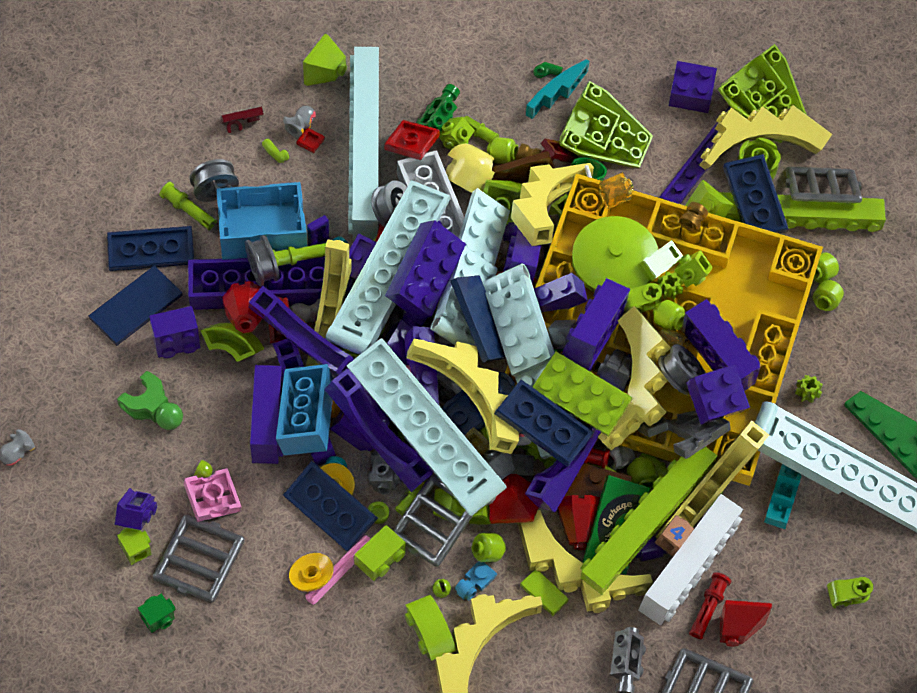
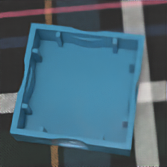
M301 182L270 184L259 187L243 186L216 189L222 260L248 258L245 241H258L262 235L267 237L272 250L275 251L285 250L290 246L295 249L307 247Z

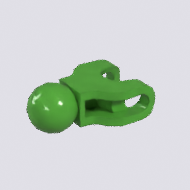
M149 371L140 376L142 384L147 388L144 394L133 397L127 393H122L117 398L119 407L133 419H150L155 423L157 422L165 430H174L183 421L181 408L177 404L169 403L168 398L165 396L162 381Z

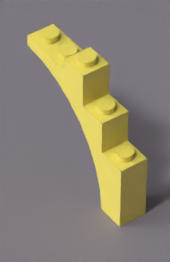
M794 105L789 109L784 108L778 117L762 106L757 111L753 110L747 119L733 108H730L727 112L722 111L716 119L718 124L714 129L718 133L711 141L714 143L711 149L707 148L700 158L703 160L699 166L706 170L727 149L747 140L751 141L760 137L787 141L817 154L823 149L832 134Z
M591 163L554 169L549 164L530 167L528 183H522L520 199L513 200L511 219L532 246L552 243L554 224L548 216V206L556 198L570 191L576 173L587 176L585 165L589 166L592 176L594 167Z
M327 239L325 246L323 285L314 330L323 338H326L328 329L345 301V292L351 274L349 244L341 240L333 241ZM308 356L306 367L320 365Z
M635 306L617 320L625 331L631 347L632 374L627 394L632 397V401L609 437L603 433H600L598 436L602 443L611 451L621 445L623 440L632 432L638 430L642 423L645 422L650 427L658 422L666 413L665 409L653 396L668 381L655 362L659 357L665 356L671 347Z
M413 339L407 351V359L425 364L454 381L477 406L486 425L490 450L512 454L519 442V432L494 414L508 396L498 393L499 372L477 367L478 350L474 345L456 342L453 348L425 340Z
M751 421L685 499L656 538L660 536L676 515L685 519L691 527H694L732 479L761 447L769 434Z
M537 510L533 522L518 523L529 570L544 572L549 567H552L557 588L560 591L564 590L566 593H570L580 587L587 612L601 613L610 606L611 598L613 600H622L626 595L630 594L643 596L653 584L651 574L636 576L619 575L601 595L581 579L582 570L580 568L583 563L569 554L555 540L546 526L541 510Z
M482 594L471 599L470 608L474 625L464 623L453 629V639L457 650L456 654L443 653L442 656L436 657L435 666L440 692L468 693L469 676L482 648L496 633L508 624L523 617L541 613V596L534 597L530 595L514 601L505 599L496 604L494 595Z

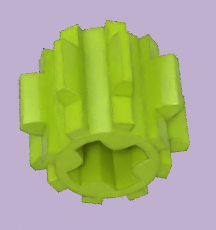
M666 271L665 276L658 277V283L662 289L664 299L667 297L675 299L676 295L683 293V287L681 286L684 279L678 277L677 272L670 273Z
M805 375L804 379L802 378V380L797 381L796 386L798 388L795 395L801 396L802 402L808 400L813 403L814 398L821 397L822 392L820 390L823 384L817 381L816 376L810 377Z

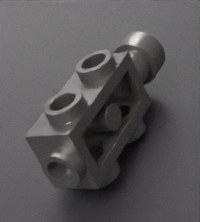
M391 430L399 438L398 432ZM374 450L371 453L372 471H369L368 474L369 484L373 486L374 491L380 494H388L390 490H396L397 484H401L402 480L379 453Z
M627 627L625 630L615 632L610 675L619 679V683L616 684L615 693H634L635 686L633 681H638L644 671L641 666L642 656L646 651V647L643 644L644 637L639 635V630L634 627Z

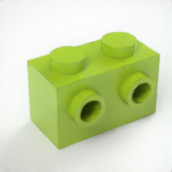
M385 525L354 554V564L375 581L378 577H383L389 571L390 565L394 562H399L404 557L406 542Z

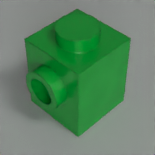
M162 593L158 596L149 597L143 605L138 607L139 616L151 633L159 628L162 630L168 628L175 619L174 611L176 608L169 598L167 600L164 598Z

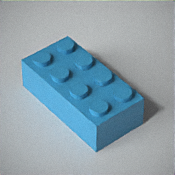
M327 364L285 369L276 441L283 455L327 451L333 400L324 389L334 379Z

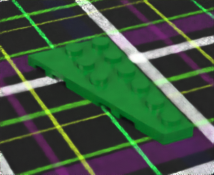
M859 391L847 400L844 406L917 480V422L862 391Z

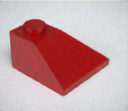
M518 474L507 475L502 479L507 488L497 495L494 502L489 505L490 523L533 522L538 507L525 495L531 483Z
M726 600L720 615V643L736 647L746 642L766 624L772 609V603Z

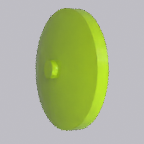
M620 216L603 217L589 223L576 237L572 251V264L577 277L584 282V286L595 292L598 285H603L606 278L629 289L636 288L652 281L640 262L656 252L658 246L648 229L635 220Z

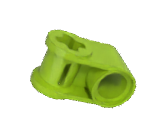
M648 283L640 287L630 288L624 313L628 312L633 306L640 313L653 310L656 304L662 302L661 287L656 283Z
M866 577L835 580L828 583L827 589L832 608H836L839 605L847 607L867 602L873 591L872 581Z

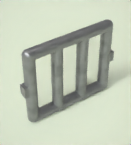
M787 167L785 169L787 176L786 188L790 189L791 198L794 201L862 202L860 192L862 185L861 182L857 181L853 169ZM795 175H807L811 193H799ZM815 176H827L832 194L819 192ZM836 177H848L852 195L840 194Z
M432 474L393 531L406 542V547L411 554L416 557L419 555L433 566L438 567L472 516L465 510L460 518L427 496L434 485L452 495L435 474ZM422 503L455 525L448 537L415 515ZM409 522L443 544L436 555H433L403 534Z
M184 515L153 574V579L177 589L179 594L185 596L190 594L212 603L216 600L245 539L241 535L220 528L219 523L213 521L211 524L205 521L197 522L195 517ZM190 525L234 543L229 553H226L183 535ZM181 544L224 561L219 573L175 556L174 553L178 545ZM169 563L213 580L214 583L210 591L202 590L165 575L164 573Z
M683 648L680 650L672 670L668 671L665 678L667 682L662 690V693H672L687 659L699 664L687 693H698L708 668L721 674L713 693H723L729 678L742 683L739 693H749L753 684V678Z

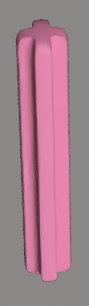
M366 535L363 536L334 565V572L330 581L318 590L307 592L305 595L306 600L311 604H316L354 565V554L371 538Z

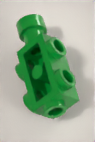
M447 84L442 90L441 97L434 98L432 103L427 105L425 113L421 118L417 119L416 123L438 129L441 132L443 124L453 117V113L457 109L453 101L459 96V89L453 84Z

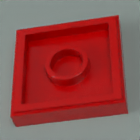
M402 120L384 143V150L422 160L440 136V130Z

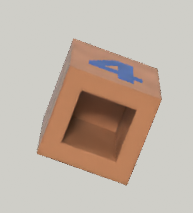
M676 515L655 543L671 556H674L694 528L690 526L688 521Z

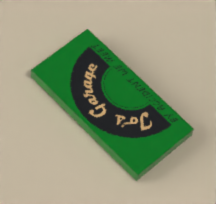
M606 475L583 563L588 558L591 560L597 554L595 553L597 547L603 541L605 543L608 542L611 538V531L617 525L621 527L626 521L624 517L632 508L635 510L640 505L638 501L645 492L649 493V487ZM629 564L622 571V575H627Z

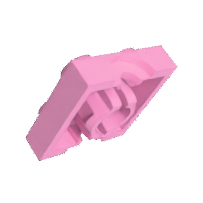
M228 468L215 471L213 475L207 478L193 476L184 479V486L197 522L240 512L241 504ZM224 492H230V495L223 496ZM196 499H203L201 502H196Z

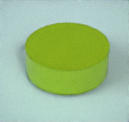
M376 501L368 506L367 509L378 517L375 524H382L388 520L389 507L385 503Z

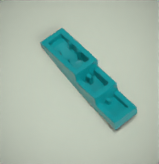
M585 59L546 84L527 104L526 116L533 119L542 106L550 109L560 95L568 99L587 74L590 61Z
M784 464L781 465L764 523L786 529L802 474Z

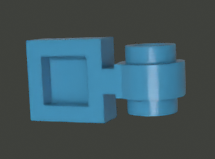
M478 561L465 574L467 580L462 579L455 587L456 594L463 600L467 599L470 601L477 593L475 587L483 591L496 578L497 573L486 563Z

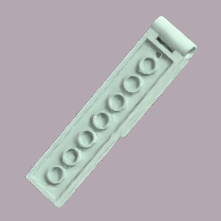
M410 181L335 320L328 329L325 338L327 341L359 355L376 343L396 306L385 294L420 223L433 220L439 221L450 200V195L418 182Z
M478 188L472 192L459 234V239L465 242L466 246L440 298L434 321L431 325L432 331L453 345L456 342L475 345L450 280L456 277L480 275L482 282L496 276L498 268L494 265L510 210Z
M522 263L484 281L483 285L511 375L516 378L517 384L522 379L533 387L555 352L534 292L530 274ZM537 445L541 458L547 459L551 457L549 453Z
M382 338L347 365L352 374L470 516L474 515L507 488L501 478Z
M768 401L762 403L755 424L768 433L769 436L758 451L836 494L844 492L917 533V483L779 408L776 404Z

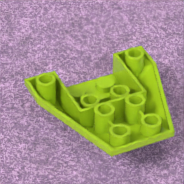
M775 44L748 62L718 88V91L728 105L746 119L753 110L757 111L762 106L776 117L779 116L784 108L789 109L792 105L806 114L788 62ZM774 139L775 141H777V142H779V143H782V142H783L782 140H776V139Z
M589 81L574 105L560 136V146L579 156L632 168H640L653 135L607 90Z

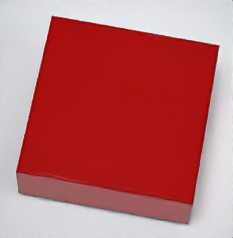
M307 128L296 144L315 153L325 140V136Z

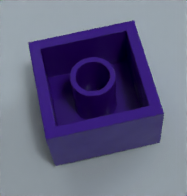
M677 61L668 106L708 113L717 68Z
M192 306L149 315L158 358H171L175 354L182 352L189 354L200 348L198 326Z
M735 365L695 376L686 382L701 425L741 413L750 408Z

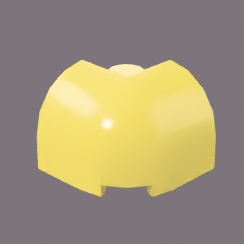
M467 143L457 145L448 153V156L453 158L446 169L449 181L471 193L477 188L484 192L486 180H492L495 173L492 171L495 159L473 145Z

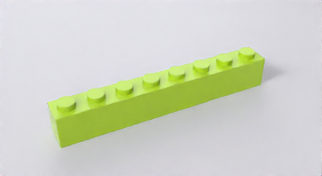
M719 192L734 204L725 218L741 222L732 193ZM777 194L789 229L797 226L805 227L806 229L821 227L827 230H836L837 228H846L849 231L867 229L870 232H876L883 229L886 221L884 199L862 198L861 203L794 201L791 195Z
M705 446L687 459L683 457L678 461L674 459L667 468L668 473L664 477L659 476L653 484L654 489L650 493L645 492L638 501L640 505L635 510L633 508L629 510L624 517L626 521L621 527L617 525L611 531V538L608 542L605 543L603 541L595 551L597 554L592 560L588 558L580 568L582 570L581 579L603 595L716 464L718 456Z

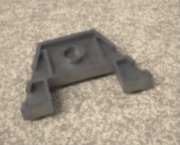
M696 410L677 414V418L672 420L662 417L650 427L644 422L640 425L638 432L648 438L667 430L677 434L678 437H682L685 440L673 444L674 452L687 459L731 429L730 422L724 418L701 425Z

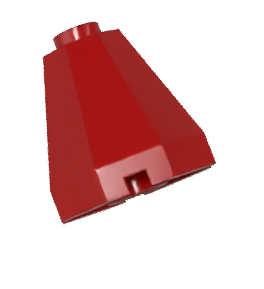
M247 281L242 285H239V283L232 284L223 296L227 318L235 329L242 333L253 332L262 320L259 315L248 307L249 301L261 288L252 281Z
M578 495L566 496L557 508L570 546H574L575 550H586L600 497L584 495V498H578Z

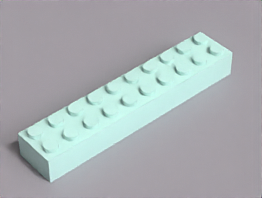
M354 47V55H350L348 234H353V241L358 233L373 240L378 232V220L372 209L371 197L373 191L378 188L379 47Z

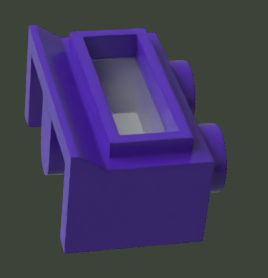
M129 488L117 503L114 525L142 530L144 525L150 522L151 516L156 513L157 502H154L155 497L149 493L134 492Z

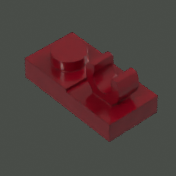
M261 106L225 114L220 118L222 124L228 123L226 126L227 132L232 133V124H236L238 130L242 131V124L238 120L247 119L248 123L259 121V116H263L264 113Z
M545 138L540 143L545 149L541 153L549 151L552 161L558 159L561 162L572 163L574 159L578 158L575 153L560 146V141Z

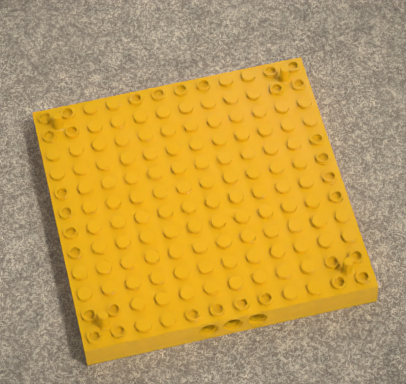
M576 173L535 288L570 273L576 275L572 264V251L576 237L589 223L603 217L620 216L635 220L652 234L657 243L658 250L671 240L683 256L686 254L691 256L701 250L713 267L705 277L706 279L697 286L692 284L687 288L683 283L681 286L683 287V293L676 295L675 299H671V297L664 299L662 293V301L671 300L682 306L685 312L707 299L711 304L716 305L722 319L731 324L737 338L740 337L745 342L746 349L751 355H755L760 362L756 383L744 391L750 408L741 413L725 417L724 419L730 422L731 430L706 446L718 456L717 462L751 421L755 423L762 403L765 401L776 403L823 247L708 213L705 220L701 221V226L697 232H691L685 229L679 222L682 214L687 212L688 206ZM679 262L669 268L667 272L674 273ZM665 272L658 277L665 276ZM658 277L650 282L660 285L658 283ZM585 286L587 300H593L594 292ZM587 302L570 309L542 312L548 334V328L555 320L577 321L580 313L585 314L586 311L584 310ZM653 310L641 313L670 347L675 344L685 347L697 358L705 373L713 371L681 331L682 328L674 332L666 331L655 324ZM619 323L598 356V362L603 363L606 355H611L616 349L626 352V355L631 354L628 338ZM507 366L505 373L513 379L516 386V378L511 375L509 366ZM590 370L591 373L600 377L599 375H597V372ZM630 381L627 384L625 390L623 391L626 394L628 392ZM669 381L653 394L666 411L662 417L668 420L676 419L677 414L695 410L691 396L679 392ZM636 430L626 437L619 446H625L632 450L672 462L674 459L678 461L681 458L680 455L674 452L673 444L685 439L678 437L677 434L669 430L649 438ZM756 451L732 481L750 486L760 451Z

